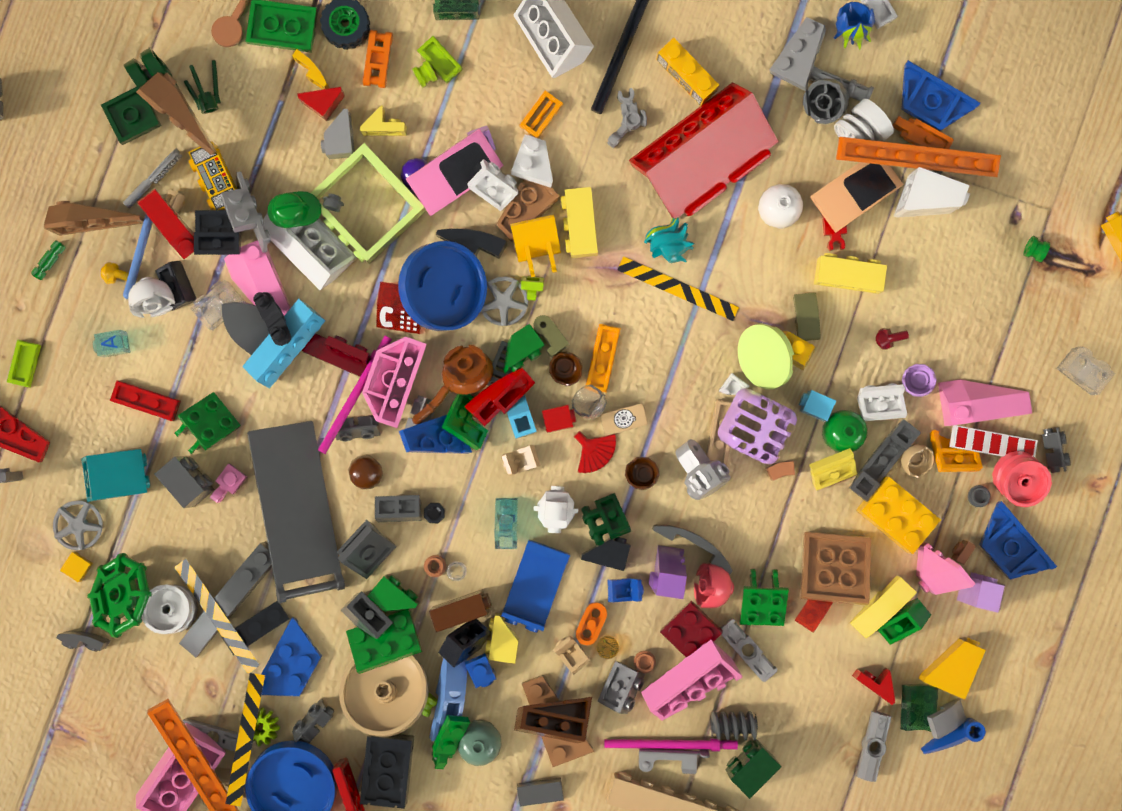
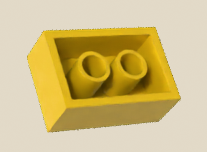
M884 477L879 483L881 485L868 502L863 501L856 511L905 552L914 554L941 519L893 479Z

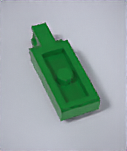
M447 715L432 745V761L434 762L435 769H444L448 758H452L455 754L459 742L470 724L468 717Z

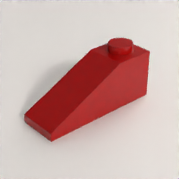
M153 189L137 202L183 259L194 252V232L156 189Z

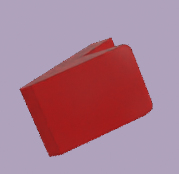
M884 668L876 679L867 670H864L862 673L856 669L852 675L856 680L891 705H894L895 696L890 670Z

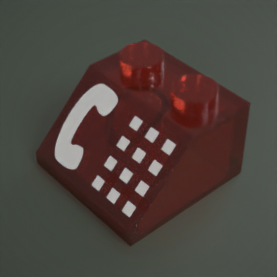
M380 282L376 327L420 334L421 326L407 314L402 305L398 284Z

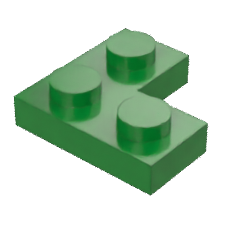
M456 394L442 428L474 450L481 449L488 430L472 420L473 415L465 408L474 397L470 394Z

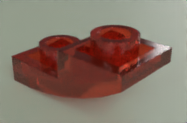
M807 599V602L794 621L814 633L833 602Z

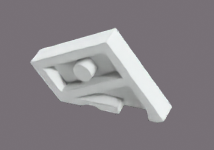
M525 134L511 170V175L551 188L553 179L546 141Z

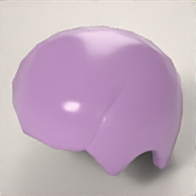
M914 364L908 367L902 377L905 391L915 397H923L930 394L934 390L937 381L933 369L926 364Z

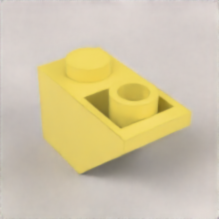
M496 613L495 618H490L489 630L492 632V639L487 640L485 653L489 654V660L515 664L519 638L508 623L504 621L505 619L501 614Z

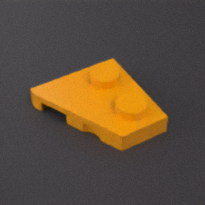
M937 430L930 432L929 436L938 472H979L983 468L979 452L949 447L951 438L948 439L939 435Z

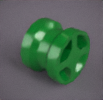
M1032 236L1025 246L1023 255L1025 257H1033L1040 263L1049 251L1050 242L1039 241L1038 237Z

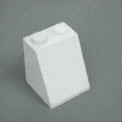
M918 167L907 177L894 217L950 214L962 207V205H966L970 193L967 192L970 185Z

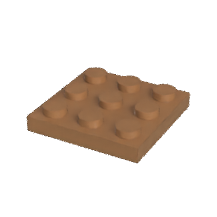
M805 532L803 535L801 599L869 605L871 538Z

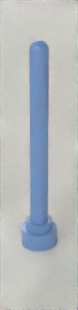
M145 214L123 292L125 299H128L130 289L136 283L153 222L147 214Z

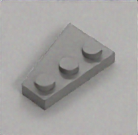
M806 17L770 68V73L807 91L809 77L814 70L815 58L820 51L826 32L825 25Z

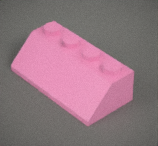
M185 723L213 770H215L226 752L206 733L204 734L198 728ZM169 747L136 794V808L141 811H187L198 795L197 790Z

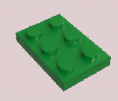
M251 0L245 42L250 45L295 51L298 49L302 52L312 53L318 9L317 7L273 1Z
M409 609L387 616L393 623L378 639H375L358 627L346 631L358 674L422 652Z

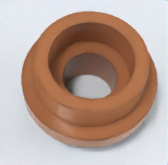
M432 555L426 559L424 570L431 577H439L446 570V562L441 556ZM433 562L439 564L438 570L432 569L431 564Z

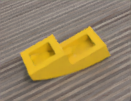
M296 49L292 57L298 64L309 70L306 74L308 80L321 89H329L325 78L316 65L305 54Z

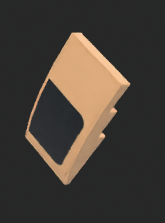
M859 162L811 195L810 198L836 233L904 184L890 165Z

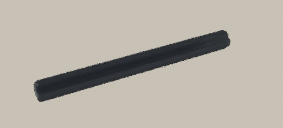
M636 0L591 107L594 113L602 114L649 0Z

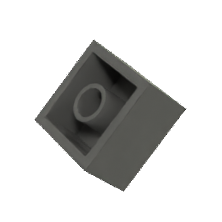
M175 456L154 474L183 508L195 507L215 490L212 487V480L206 474L202 475L197 469L199 465L192 457Z

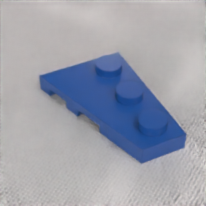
M447 415L399 431L406 452L472 453V450L466 443L442 428Z

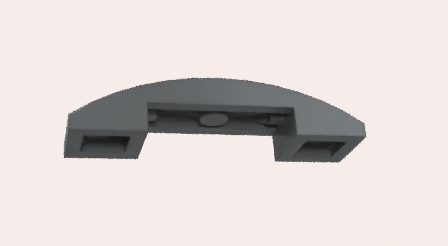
M902 419L871 455L851 483L849 489L868 502L881 485L879 483L904 451L911 447L921 432L905 419Z
M654 525L652 527V530L673 541L676 534L686 538L713 554L709 560L711 564L722 567L729 574L732 573L731 566L721 552L699 535L671 525Z

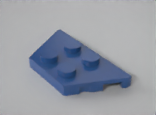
M909 60L905 63L901 110L941 131L980 105V102Z
M998 501L980 541V547L1008 579L1055 569L1057 565L1002 501Z
M294 617L291 618L261 675H265L262 695L300 696L322 657L318 649L311 643L307 633H304L298 624V620Z

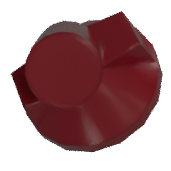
M881 328L876 335V343L882 350L894 347L893 342L909 339L907 330L891 333L890 328Z

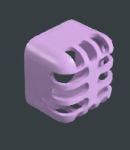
M743 388L734 397L719 427L718 437L731 448L764 464H772L778 460L779 451L785 447V439L791 435L786 430L789 423L796 425L797 417L791 409L758 392ZM761 399L767 401V407H761ZM745 400L765 410L767 417L761 419L741 409V403ZM773 404L779 407V411L776 414L772 412ZM743 414L760 423L761 429L754 431L738 422L739 416ZM778 418H781L778 425L776 426L775 421ZM736 426L754 435L755 441L748 443L732 435L733 428ZM774 430V433L770 438L769 433ZM745 442L746 448L744 449L738 445ZM768 442L765 450H763V445ZM752 448H757L758 452L757 454H754L750 452V450Z

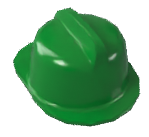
M309 192L283 193L275 196L270 201L267 214L270 221L280 228L307 226L319 219L321 204L319 199Z

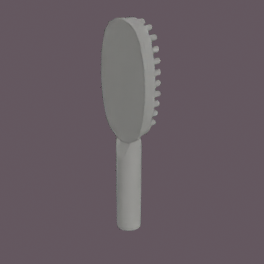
M177 148L159 164L148 179L144 180L123 202L125 206L131 208L149 189L152 182L157 184L169 172L168 170H171L174 167L173 165H176V162L182 158Z

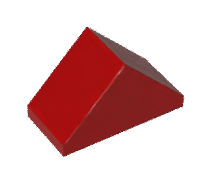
M341 87L297 93L298 99L302 104L326 121L345 97Z

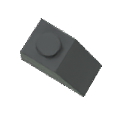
M362 591L355 594L341 609L355 626L375 639H378L393 623Z

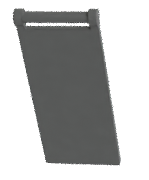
M307 421L249 431L247 433L278 603L286 602L287 599L337 589L339 591L345 589L313 422ZM334 574L333 581L286 591L283 587V584Z

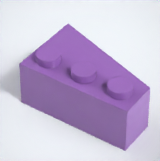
M658 545L654 572H650L649 585L656 595L684 599L687 578L686 565H682V563H685V557H683L684 549Z

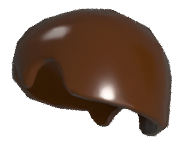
M557 353L549 363V373L556 383L571 386L577 383L582 376V363L573 353Z
M370 455L357 456L351 461L348 468L351 482L361 489L374 488L380 483L383 476L380 463Z
M636 457L626 465L625 477L628 484L633 488L647 490L653 487L659 480V468L656 462L648 457Z

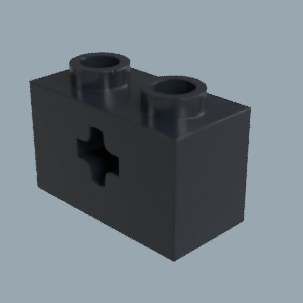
M478 619L468 621L447 635L438 653L450 665L456 667L483 647L491 631Z

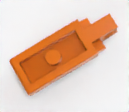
M898 116L892 124L894 129L901 132L900 136L904 140L916 146L949 149L954 141L953 138L917 118L915 120L909 118L907 121Z

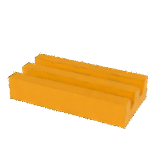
M545 90L519 125L520 128L526 130L528 134L535 138H539L563 103ZM548 98L549 101L531 126H527L545 99ZM553 103H555V107L544 120V122L541 124L539 129L537 131H534L535 127L547 113L549 108L552 106Z

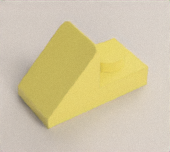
M383 105L360 126L363 136H407V127L401 120L389 119L388 122H385V109Z

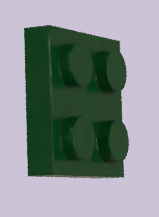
M138 87L101 104L121 145L162 126L152 106L136 93Z

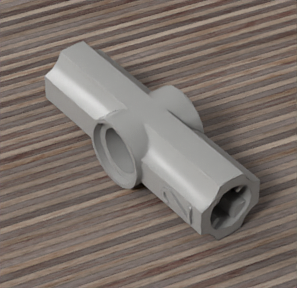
M871 711L866 736L862 740V752L856 773L858 778L876 782L881 759L886 752L885 742L891 721L890 715ZM874 741H877V749L874 751H870V744Z

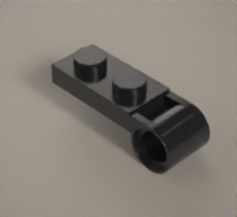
M277 600L234 629L248 647L289 620V617ZM221 637L227 645V647L229 648V650L231 651L232 655L234 656L235 654L233 653V651L230 649L224 638Z

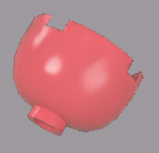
M708 563L700 565L696 576H700L699 585L694 582V597L697 605H701L702 608H718L724 605L734 591V583L729 573L717 565Z

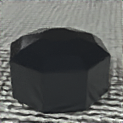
M431 502L424 508V518L429 523L438 524L445 518V508L440 503Z

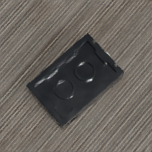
M403 734L389 737L367 736L360 804L368 805L370 803L373 806L392 808L397 806V808L405 809L408 802L415 736Z

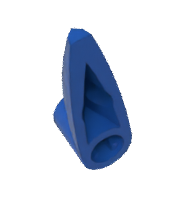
M966 718L965 722L957 729L940 739L933 738L921 750L923 754H929L957 746L968 740L972 742L981 741L986 733L985 727L973 718ZM971 727H976L974 728V733L971 734Z

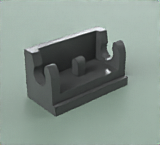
M375 496L376 521L378 523L422 521L420 496Z

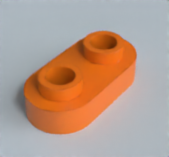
M590 603L583 613L576 629V638L583 645L593 644L599 636L607 618V610L602 603ZM594 609H598L600 611V615L594 617L592 615V611ZM585 629L591 631L589 637L583 636L582 633Z

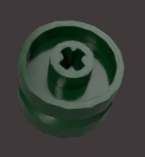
M150 47L140 53V58L145 68L134 58L124 64L127 73L138 89L158 72L163 75L167 72L172 76L163 60Z

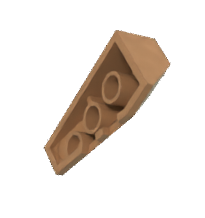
M158 72L137 90L136 93L159 113L168 114L171 123L177 128L185 129L187 131L186 134L210 155H214L217 152L182 92L175 85L177 81L167 72L165 75Z
M70 201L56 202V205L48 207L44 229L62 236L143 224L144 218L140 215L73 204Z

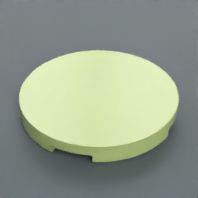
M763 323L747 328L742 333L738 343V359L746 377L754 385L768 390L778 388L789 381L793 374L792 356L794 352L786 335L779 328Z

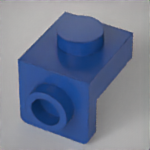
M623 578L608 580V602L642 601L644 588L641 579Z
M486 653L465 662L475 688L480 686L487 687L496 680L495 670L491 667Z

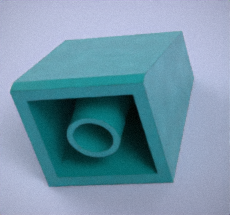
M141 449L89 455L81 458L87 502L147 493V488H150L149 476L145 475L144 467L147 466V458L145 453L142 454Z

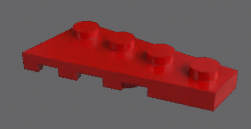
M0 406V447L42 463L51 442Z

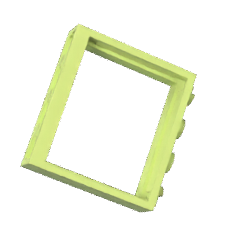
M364 143L316 187L311 194L319 199L355 164L365 157L413 208L373 247L366 251L321 204V213L325 217L323 222L331 230L336 228L340 232L338 238L346 246L351 244L356 249L353 254L361 262L366 260L370 264L427 210Z

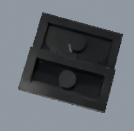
M195 210L194 255H240L241 231L234 233L226 210Z

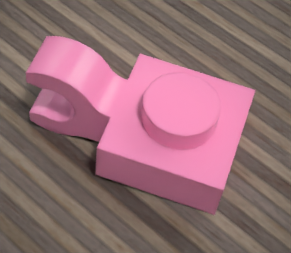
M228 464L215 482L220 486L213 492L210 498L216 503H220L228 491L231 494H235L247 479V476L233 465Z

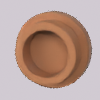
M640 651L634 657V666L639 672L649 673L656 665V659L649 651Z

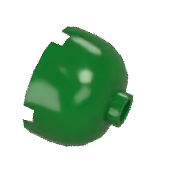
M839 410L832 413L828 421H825L822 426V436L825 444L837 453L849 448L852 452L857 451L867 438L868 428L865 420L851 410Z

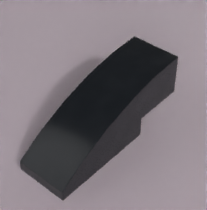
M441 229L436 232L438 238L461 244L475 256L482 250L500 259L507 246L506 240L476 230Z

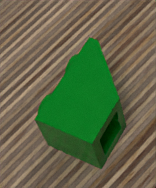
M530 323L512 334L508 341L503 368L505 374L511 370L514 372L521 369L525 361L528 359L533 361L542 354L541 350L545 344Z
M387 574L383 576L367 596L383 611L416 608L420 603L417 600V594L410 589L406 591L400 586L401 581L393 575L389 577Z

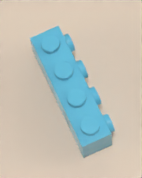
M300 299L294 303L284 316L291 334V341L283 346H278L273 342L269 334L242 366L257 382L269 389L325 322L312 307Z

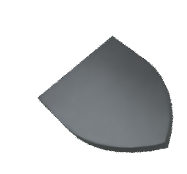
M244 302L222 304V317L227 332L235 343L252 355L269 335L268 327L263 321L256 305Z

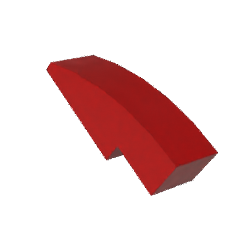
M521 368L488 386L475 396L465 408L477 421L486 426L500 411L506 414L535 382Z

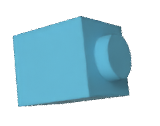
M810 390L807 394L803 393L800 399V412L823 422L828 421L836 400Z

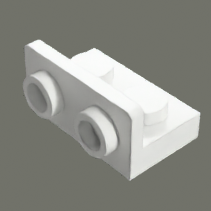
M483 159L480 162L482 169L467 183L468 188L499 211H502L517 196V182L511 175H504L495 163H488Z

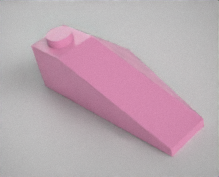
M966 380L938 383L944 426L1032 414L1030 395L1027 391Z
M923 542L919 546L916 576L920 580L918 584L924 592L937 595L970 588L975 585V582L961 565L949 557H944L939 550L932 552L934 548L928 543Z

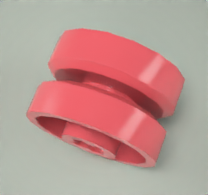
M1023 451L1010 452L1001 457L996 463L992 474L993 483L997 490L1008 501L1020 507L1034 506L1043 501L1052 485L1051 474L1047 467L1035 457Z

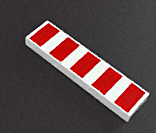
M953 425L949 447L1001 457L1010 452L1023 451L1035 457L1038 440Z

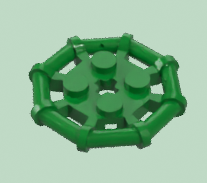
M119 553L115 559L97 568L98 573L91 592L87 594V598L90 599L93 614L92 624L94 627L105 630L113 638H119L125 631L142 623L141 618L149 597H152L145 572L147 567L144 563H139L129 558L126 553ZM126 566L131 569L128 574L125 573ZM136 578H137V580H138V584H139V589H140V591H137V586H136V581H135ZM107 616L110 618V623L106 620ZM125 616L127 620L120 623V619Z

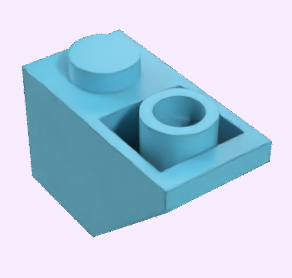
M524 394L507 412L515 439L537 432Z

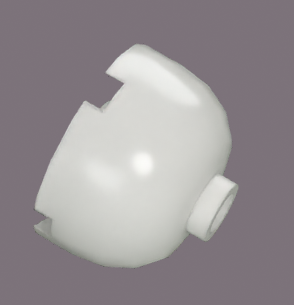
M777 184L771 186L762 194L759 200L758 211L761 219L767 225L783 229L791 226L799 219L803 209V201L800 193L794 187L787 184Z
M152 277L142 278L133 285L128 296L130 312L134 316L144 318L143 314H150L151 317L164 315L173 309L170 306L171 304L175 305L170 287L164 281Z

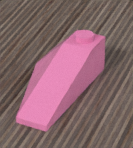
M257 240L241 246L240 255H228L224 258L232 280L253 305H255L253 297L256 293L268 292L273 296L276 304L285 316L291 307L268 248L267 252L263 253Z

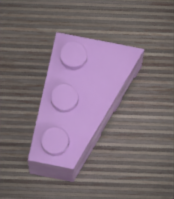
M971 572L970 577L975 582V585L959 590L957 600L977 608L998 613L1005 585L997 583L998 579Z

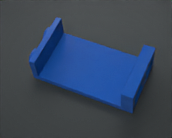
M530 539L528 540L501 615L505 617V622L517 625L519 622L526 625L525 629L538 633V630H544L547 617L570 557L569 553Z

